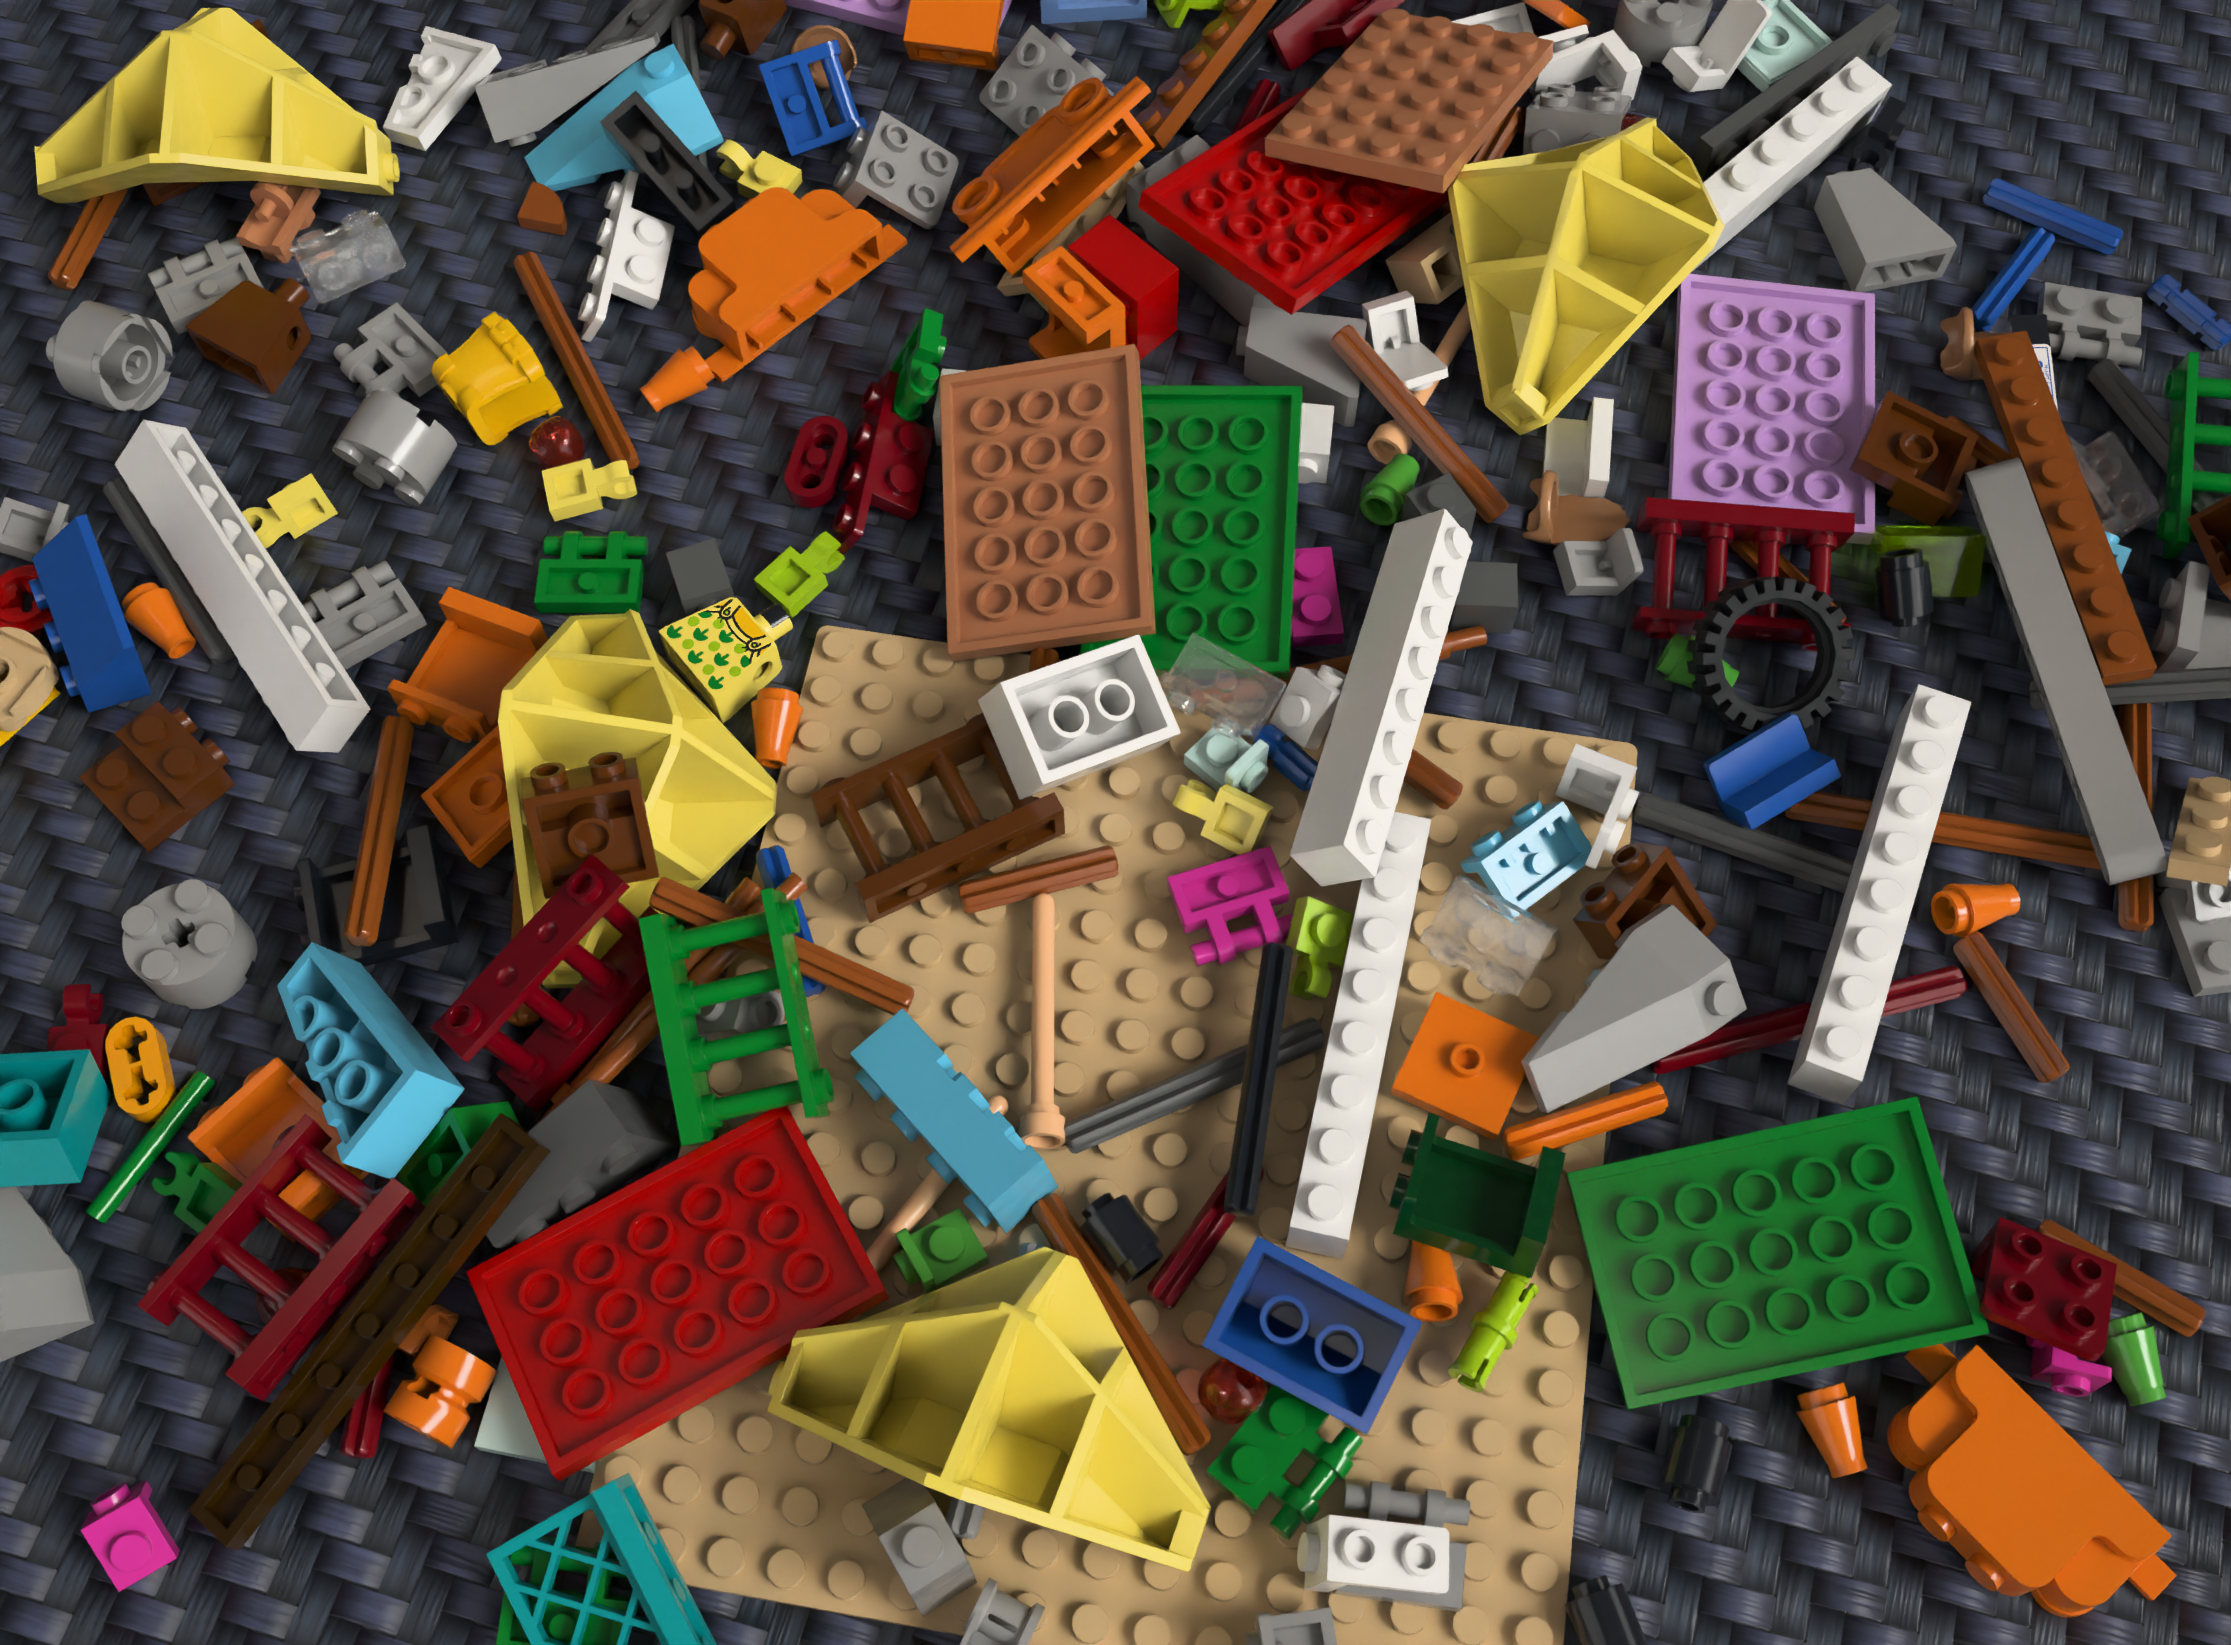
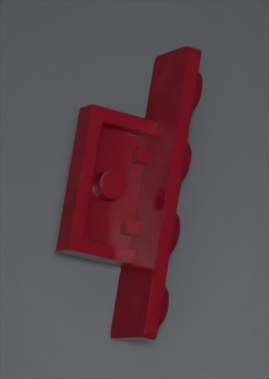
M1308 0L1270 29L1268 35L1285 70H1295L1322 48L1341 45L1344 50L1348 49L1380 14L1390 9H1396L1405 0Z
M889 370L878 383L872 381L868 385L861 401V408L866 410L864 421L858 426L852 440V449L857 450L856 456L844 476L842 489L847 491L845 503L841 505L835 516L832 530L838 533L836 540L841 544L837 551L843 555L862 537L870 505L907 521L918 511L935 431L913 421H905L899 415L891 412L899 373Z

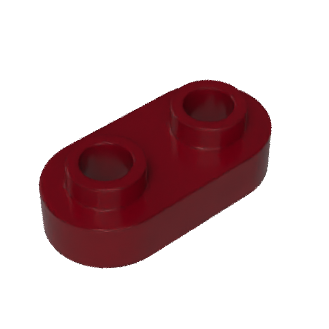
M817 416L805 422L799 431L784 476L788 496L798 506L804 508L820 507L828 503L835 495L850 449L847 429L839 419L831 416ZM824 445L832 446L831 448L826 450L820 448ZM810 485H817V487L815 488H806Z

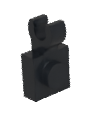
M1889 97L1871 125L1865 140L1854 148L1847 170L1854 171L1857 164L1865 162L1871 164L1874 171L1882 176L1888 162V154L1885 149L1893 152L1907 125L1900 123L1907 103L1894 97Z

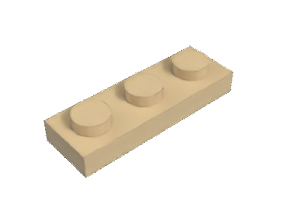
M2189 777L2169 856L2166 877L2227 886L2231 870V781L2221 777H2206L2203 779Z

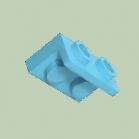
M1535 800L1523 806L1511 816L1514 822L1513 825L1502 833L1494 830L1476 840L1470 846L1473 854L1460 863L1465 873L1478 872L1506 917H1517L1585 866L1592 846L1563 801L1541 804L1539 800Z

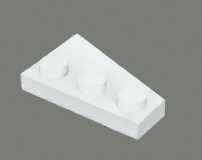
M425 26L421 35L424 43L420 54H413L409 64L412 75L408 84L399 88L383 125L388 138L392 142L426 151L476 91L475 87L501 61L502 58L495 44Z

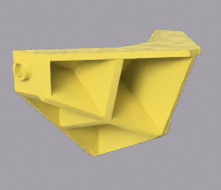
M201 8L189 21L174 30H162L39 147H35L38 195L55 203H77L144 183L259 181L394 196L393 182H398L400 177L397 155L391 152V139L377 128L376 120L355 111L231 8Z
M1646 117L1615 135L1554 150L1464 164L1461 172L1448 187L1450 208L1485 406L1520 436L1550 423L1714 248L1725 225L1692 159L1657 127L1656 119Z
M629 609L624 614L570 616L502 689L498 726L524 926L549 900L544 897L521 801L520 779L530 777L531 770L541 764L561 763L565 766V770L589 766L588 762L592 757L605 752L620 753L623 755V759L636 757L659 871L658 878L627 883L630 887L618 899L638 918L650 906L651 894L662 877H667L698 891L775 815L777 784L775 780L655 651L639 612ZM654 909V910H655L656 912H658L659 914L661 913V914L667 915V914H665V913H663V912H660V911ZM602 917L579 943L600 960L623 934ZM562 960L542 984L546 989L575 988L584 977Z
M1042 1247L860 1321L798 1330L792 1338L791 1349L786 1361L782 1360L779 1363L770 1382L768 1394L772 1398L767 1412L923 1486L978 1506L1188 1572L1192 1567L1211 1506L1080 1260L1075 1257Z

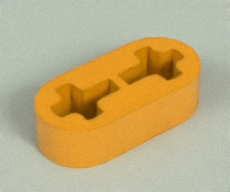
M140 1017L125 1018L109 1030L105 1039V1050L115 1099L118 1106L136 1121L143 1123L156 1122L176 1097V1087L167 1044L163 1034L146 1019ZM140 1035L145 1041L138 1045L140 1061L137 1062L127 1049L133 1047V1038ZM142 1078H145L156 1089L149 1093V1102L144 1105L136 1100L143 1096Z

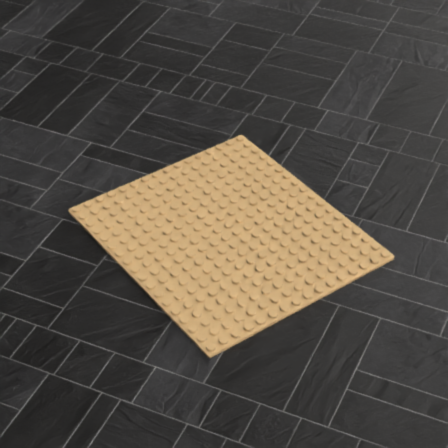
M829 625L823 626L818 630L799 699V705L802 706L803 712L787 756V765L781 767L779 774L775 815L766 823L760 850L774 845L781 846L785 851L791 873L797 874L807 884L808 889L799 898L814 944L912 987L914 997L907 1014L946 1054L954 1065L952 1068L956 1073L962 1072L977 1087L986 1101L994 1095L1003 1096L1007 1100L1008 1111L1004 1117L1019 1135V1119L1025 1114V1108L1031 1104L1032 903L1034 897L969 914L962 907L958 887L964 881L1108 845L1112 846L1118 861L1119 870L1115 877L1049 893L1054 899V1104L1060 1108V1114L1065 1117V1121H1068L1248 1044L1263 946L1236 954L1235 961L1223 965L1213 961L1196 966L1190 946L1209 940L1206 928L1184 933L1167 888V877L1238 856V854L1201 836L1200 834L1206 821L1186 813L1172 804L1180 785L1187 786L1190 779L1209 786L1184 765V754L1219 721H1222L1252 746L1253 738L1257 732L1265 725L1271 724L1270 720L1284 692L1272 693L1192 712L1188 703V691L1222 683L1184 677L1157 676L1181 733L1155 750L1032 795L1033 797L1042 798L1053 792L1056 794L1064 809L1065 834L869 923L860 905L855 885L856 882L864 878L866 873L839 821L836 820L820 827L816 819L810 794L819 791L830 780L840 777H851L965 726L970 719L983 713L978 702L981 697L1000 682L1029 672L1031 655L1012 653L953 661L948 655V645L945 642ZM1423 713L1413 749L1459 781L1463 789L1458 800L1446 810L1437 806L1403 781L1394 812L1431 819L1350 1236L1343 1259L1286 1247V1241L1346 953L1342 967L1329 968L1332 981L1327 997L1321 998L1312 995L1311 1000H1305L1289 994L1290 981L1298 960V956L1292 955L1282 1029L1309 1017L1315 1018L1323 1030L1325 1045L1320 1050L1276 1068L1262 1162L1264 1175L1259 1184L1255 1213L1249 1217L1237 1215L1174 1308L1169 1310L1155 1303L1147 1295V1286L1229 1170L1242 1083L1077 1154L1071 1153L1066 1143L1054 1149H1034L1043 1158L1058 1185V1188L1052 1193L1060 1196L1079 1227L1086 1221L1082 1215L1084 1209L1102 1195L1110 1192L1114 1199L1121 1195H1127L1160 1240L1156 1246L1164 1255L1163 1258L1135 1281L1125 1284L1119 1274L1112 1276L1107 1268L1106 1270L1211 1433V1441L1204 1448L1192 1455H1184L1211 1506L1192 1567L1188 1572L985 1508L978 1535L975 1539L955 1537L969 1561L977 1583L925 1616H922L862 1506L865 1502L906 1477L767 1412L772 1398L768 1394L771 1379L779 1363L782 1360L786 1361L788 1355L599 1459L589 1494L629 1473L679 1572L689 1587L959 1636L965 1635L964 1627L988 1578L997 1581V1589L1030 1607L1036 1603L1045 1607L1028 1645H1246L1245 1632L1256 1631L1254 1621L1259 1613L1270 1612L1271 1616L1328 1607H1331L1337 1645H1564L1565 1604H1567L1593 1296V1280L1566 1174L1604 1164L1606 1132L1554 1148L1566 1153L1546 1244L1533 1276L1529 1278L1530 1281L1525 1286L1527 1289L1530 1283H1535L1538 1287V1293L1530 1302L1515 1329L1518 1335L1512 1349L1502 1352L1486 1381L1483 1391L1475 1392L1465 1388L1457 1382L1462 1374H1459L1457 1378H1452L1448 1370L1451 1364H1454L1472 1332L1470 1321L1474 1314L1478 1311H1484L1506 1270L1450 1252L1463 1295V1300L1458 1304V1314L1452 1319L1441 1322L1421 1321V1328L1367 1435L1329 1415L1326 1422L1316 1433L1326 1442L1332 1443L1342 1428L1346 1426L1358 1434L1363 1443L1350 1459L1354 1466L1343 1480L1335 1479L1317 1504L1320 1510L1310 1524L1329 1514L1366 1519V1511L1343 1508L1346 1483L1370 1487L1371 1481L1390 1483V1490L1425 1494L1426 1488L1446 1491V1498L1470 1501L1468 1526L1450 1523L1443 1524V1528L1449 1531V1542L1467 1544L1463 1604L1460 1612L1334 1594L1335 1590L1331 1592L1304 1590L1305 1572H1301L1298 1568L1297 1551L1300 1537L1303 1532H1307V1525L1309 1524L1302 1522L1292 1537L1287 1540L1270 1526V1522L1282 1508L1273 1498L1268 1496L1253 1515L1206 1476V1470L1274 1384L1203 1347L1202 1344L1257 1236L1410 1315L1409 1306L1404 1303L1403 1295L1412 1250V1240L1393 1234L1400 1210L1390 1208L1389 1203L1398 1173L1410 1176L1412 1166L1401 1162L1411 1129L1423 1132L1428 1113L1431 1112L1390 1094L1435 993L1439 992L1541 1037L1561 1011L1569 1012L1588 988L1584 982L1593 970H1603L1610 961L1598 958L1573 921V918L1583 907L1580 902L1582 893L1589 886L1603 882L1615 868L1611 862L1613 854L1603 851L1596 869L1586 865L1517 917H1506L1478 872L1465 873L1460 863L1473 854L1470 846L1476 840L1494 830L1502 833L1514 824L1511 816L1517 810L1535 800H1539L1541 804L1563 801L1593 847L1606 815L1555 795L1575 744H1579L1637 767L1638 753L1636 747L1627 742ZM1330 727L1318 750L1303 748L1287 735L1284 740L1286 742L1292 740L1319 763ZM985 754L956 766L984 819L992 821L1012 811L1014 807ZM1272 758L1267 760L1269 771L1263 782L1251 793L1245 790L1243 792L1274 807L1256 850L1271 846L1290 892L1288 902L1272 907L1276 918L1293 914L1296 900L1307 896L1355 915L1362 879L1321 887L1290 856L1310 791L1302 792L1272 765L1275 760ZM1636 772L1629 787L1635 790ZM937 776L907 788L935 842L943 843L963 834L965 828ZM1209 786L1217 795L1218 792ZM888 798L858 810L885 864L893 866L913 857L916 851ZM1633 809L1627 822L1616 819L1626 824L1616 851L1630 844ZM756 861L752 881L763 890L765 888ZM761 894L757 897L760 901H762ZM1252 913L1225 921L1229 933L1256 925ZM1284 939L1283 944H1286L1287 939ZM744 950L729 965L726 978L776 967L775 962ZM826 986L822 993L806 997L820 1069L827 1068L832 1080L834 1100L827 1103L830 1116L805 1118L803 1103L790 1105L788 1108L866 1252L933 1169L925 1159L933 1150L920 1136L911 1143L889 1118L897 1110L883 1095L875 1102L854 1078V1075L861 1068L850 1053L893 1015ZM784 1016V1019H783V1023H782V1024L787 1023L785 1016ZM791 1046L714 1063L711 1070L706 1071L710 1094L715 1093L718 1098L798 1080ZM1525 1073L1496 1141L1442 1117L1439 1118L1435 1134L1438 1137L1510 1159L1502 1140V1135L1506 1128L1608 1096L1610 1083L1546 1113L1540 1111ZM767 1111L723 1120L722 1127L717 1128L718 1137ZM703 1145L681 1146L678 1158ZM1540 1153L1517 1160V1162L1535 1167ZM957 1178L949 1184L910 1233V1235L960 1207L989 1259L988 1264L962 1279L1017 1258L1019 1248L1023 1243H1034L1053 1249L1034 1219L1032 1211L1007 1233L994 1220L984 1227L962 1201L970 1192ZM891 1257L878 1274L889 1299L862 1313L856 1322L925 1295L919 1282L910 1287L907 1285L893 1257ZM1302 1452L1283 1478L1291 1485L1298 1487L1316 1463ZM926 1487L946 1520L952 1496ZM592 1508L583 1514L575 1546L593 1548L596 1542H601L604 1531ZM1394 1515L1387 1516V1521L1422 1525V1519Z

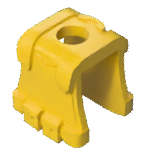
M495 311L481 319L482 325L466 342L450 355L445 353L434 361L431 368L432 375L443 394L454 408L463 414L482 442L489 446L501 442L509 435L508 432L547 413L551 416L563 408L555 388L545 376L543 366L532 347L508 319L505 320L498 316Z

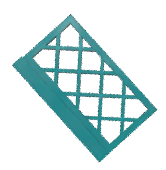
M629 1473L609 1482L588 1496L486 1553L531 1645H581L590 1613L623 1623L617 1645H627L632 1626L655 1632L661 1645H717ZM591 1508L604 1531L597 1555L565 1545L573 1519ZM559 1527L555 1542L540 1538ZM525 1546L551 1552L542 1586L521 1581L508 1556ZM610 1546L618 1561L607 1558ZM562 1556L594 1565L584 1599L552 1590ZM604 1569L627 1576L633 1591L626 1612L594 1602ZM528 1595L538 1597L535 1609ZM548 1601L580 1610L570 1644L548 1637L542 1625ZM639 1603L647 1618L636 1615Z

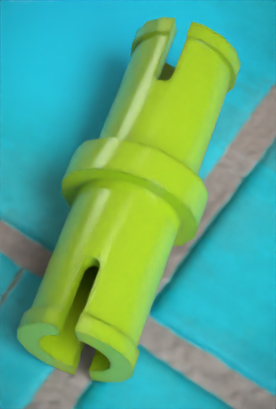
M1507 1270L1504 1271L1501 1281L1484 1311L1476 1312L1470 1321L1472 1332L1454 1364H1451L1448 1370L1452 1378H1457L1459 1374H1462L1457 1382L1465 1388L1475 1392H1482L1502 1352L1512 1349L1518 1337L1515 1329L1530 1302L1538 1293V1287L1535 1283H1530L1527 1289L1525 1288L1526 1284L1530 1281L1528 1277Z

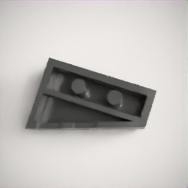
M589 1079L528 1132L551 1151L490 1228L486 1236L495 1248L509 1249L594 1204L678 1147V1145L642 1094Z

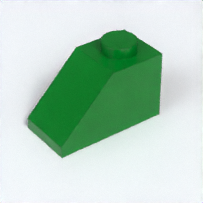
M509 1101L451 1108L398 1172L402 1185L408 1188L427 1207L500 1113L520 1125Z

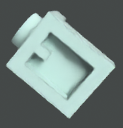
M1219 721L1184 754V765L1217 792L1220 787L1227 783L1241 791L1245 790L1251 793L1263 782L1268 774L1267 759L1269 745L1259 739L1251 746L1222 721Z

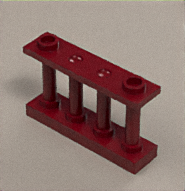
M1646 497L1637 512L1636 532L1650 533V537L1655 539L1652 607L1639 608L1631 619L1630 630L1645 631V636L1652 639H1671L1675 633L1697 634L1696 631L1692 630L1696 619H1703L1706 613L1704 611L1673 609L1676 540L1682 536L1702 537V542L1707 544L1704 607L1709 601H1716L1719 598L1717 594L1726 588L1728 544L1732 543L1733 540L1753 541V545L1758 548L1757 577H1778L1780 548L1784 547L1785 544L1804 545L1805 550L1810 552L1809 584L1816 586L1817 591L1825 592L1830 596L1831 552L1841 548L1854 534L1855 513ZM1776 603L1757 606L1755 616L1742 615L1736 620L1726 638L1799 643L1802 650L1817 652L1814 631L1808 622L1804 619L1777 617ZM1842 623L1851 628V623Z
M593 854L582 863L431 1027L467 1063L482 1047L503 1061L505 1064L496 1075L525 1104L537 1112L546 1105L562 1084L576 1072L651 989L638 917L618 900L630 886ZM649 906L639 918L659 913ZM603 917L623 935L599 960L579 942ZM563 960L584 978L560 1003L539 985ZM524 1004L543 1018L544 1021L520 1046L499 1029Z
M307 1114L296 1125L288 1127L278 1136L273 1145V1151L177 1260L154 1276L147 1287V1294L137 1304L142 1310L167 1327L181 1313L235 1355L233 1365L225 1374L263 1402L426 1208L408 1188L393 1177L383 1189L375 1191L322 1152L332 1138ZM307 1170L360 1210L359 1217L343 1236L334 1238L278 1195L301 1173ZM264 1217L319 1257L318 1265L302 1284L291 1285L240 1246ZM222 1265L226 1266L277 1305L276 1314L260 1333L249 1334L197 1294Z

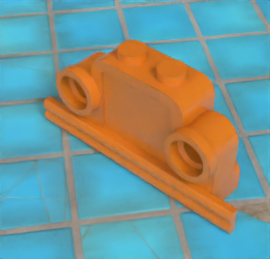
M1137 76L1113 97L1098 78L1083 80L1072 87L1062 98L1059 106L1046 112L983 171L980 177L969 182L957 194L952 205V211L961 222L969 226V229L949 246L952 252L963 263L984 244L1013 276L1155 147L1154 143L1130 113V110L1151 92L1149 87Z
M769 188L755 198L746 201L740 209L719 224L710 227L698 243L704 270L698 272L690 280L688 292L692 303V316L697 330L704 336L718 339L725 345L704 360L715 378L720 383L726 381L908 244L907 239L889 224L882 228V223L869 212L854 208L839 194L827 189L813 190L805 194L801 199H798L785 188Z
M1943 1344L1910 1350L1904 1356L1931 1385L1912 1404L1902 1408L1892 1417L1887 1429L1888 1445L1894 1457L1903 1466L1917 1472L1910 1481L1909 1496L1912 1504L1919 1511L1917 1516L1920 1523L1938 1540L1948 1541L1967 1560L1965 1562L1966 1569L1980 1585L1990 1591L1995 1592L1997 1590L2007 1596H2020L2031 1591L2034 1599L2043 1609L2059 1617L2071 1618L2085 1614L2095 1606L2107 1601L2126 1580L2151 1602L2177 1576L2155 1554L2172 1535L1978 1345H1975L1958 1359Z

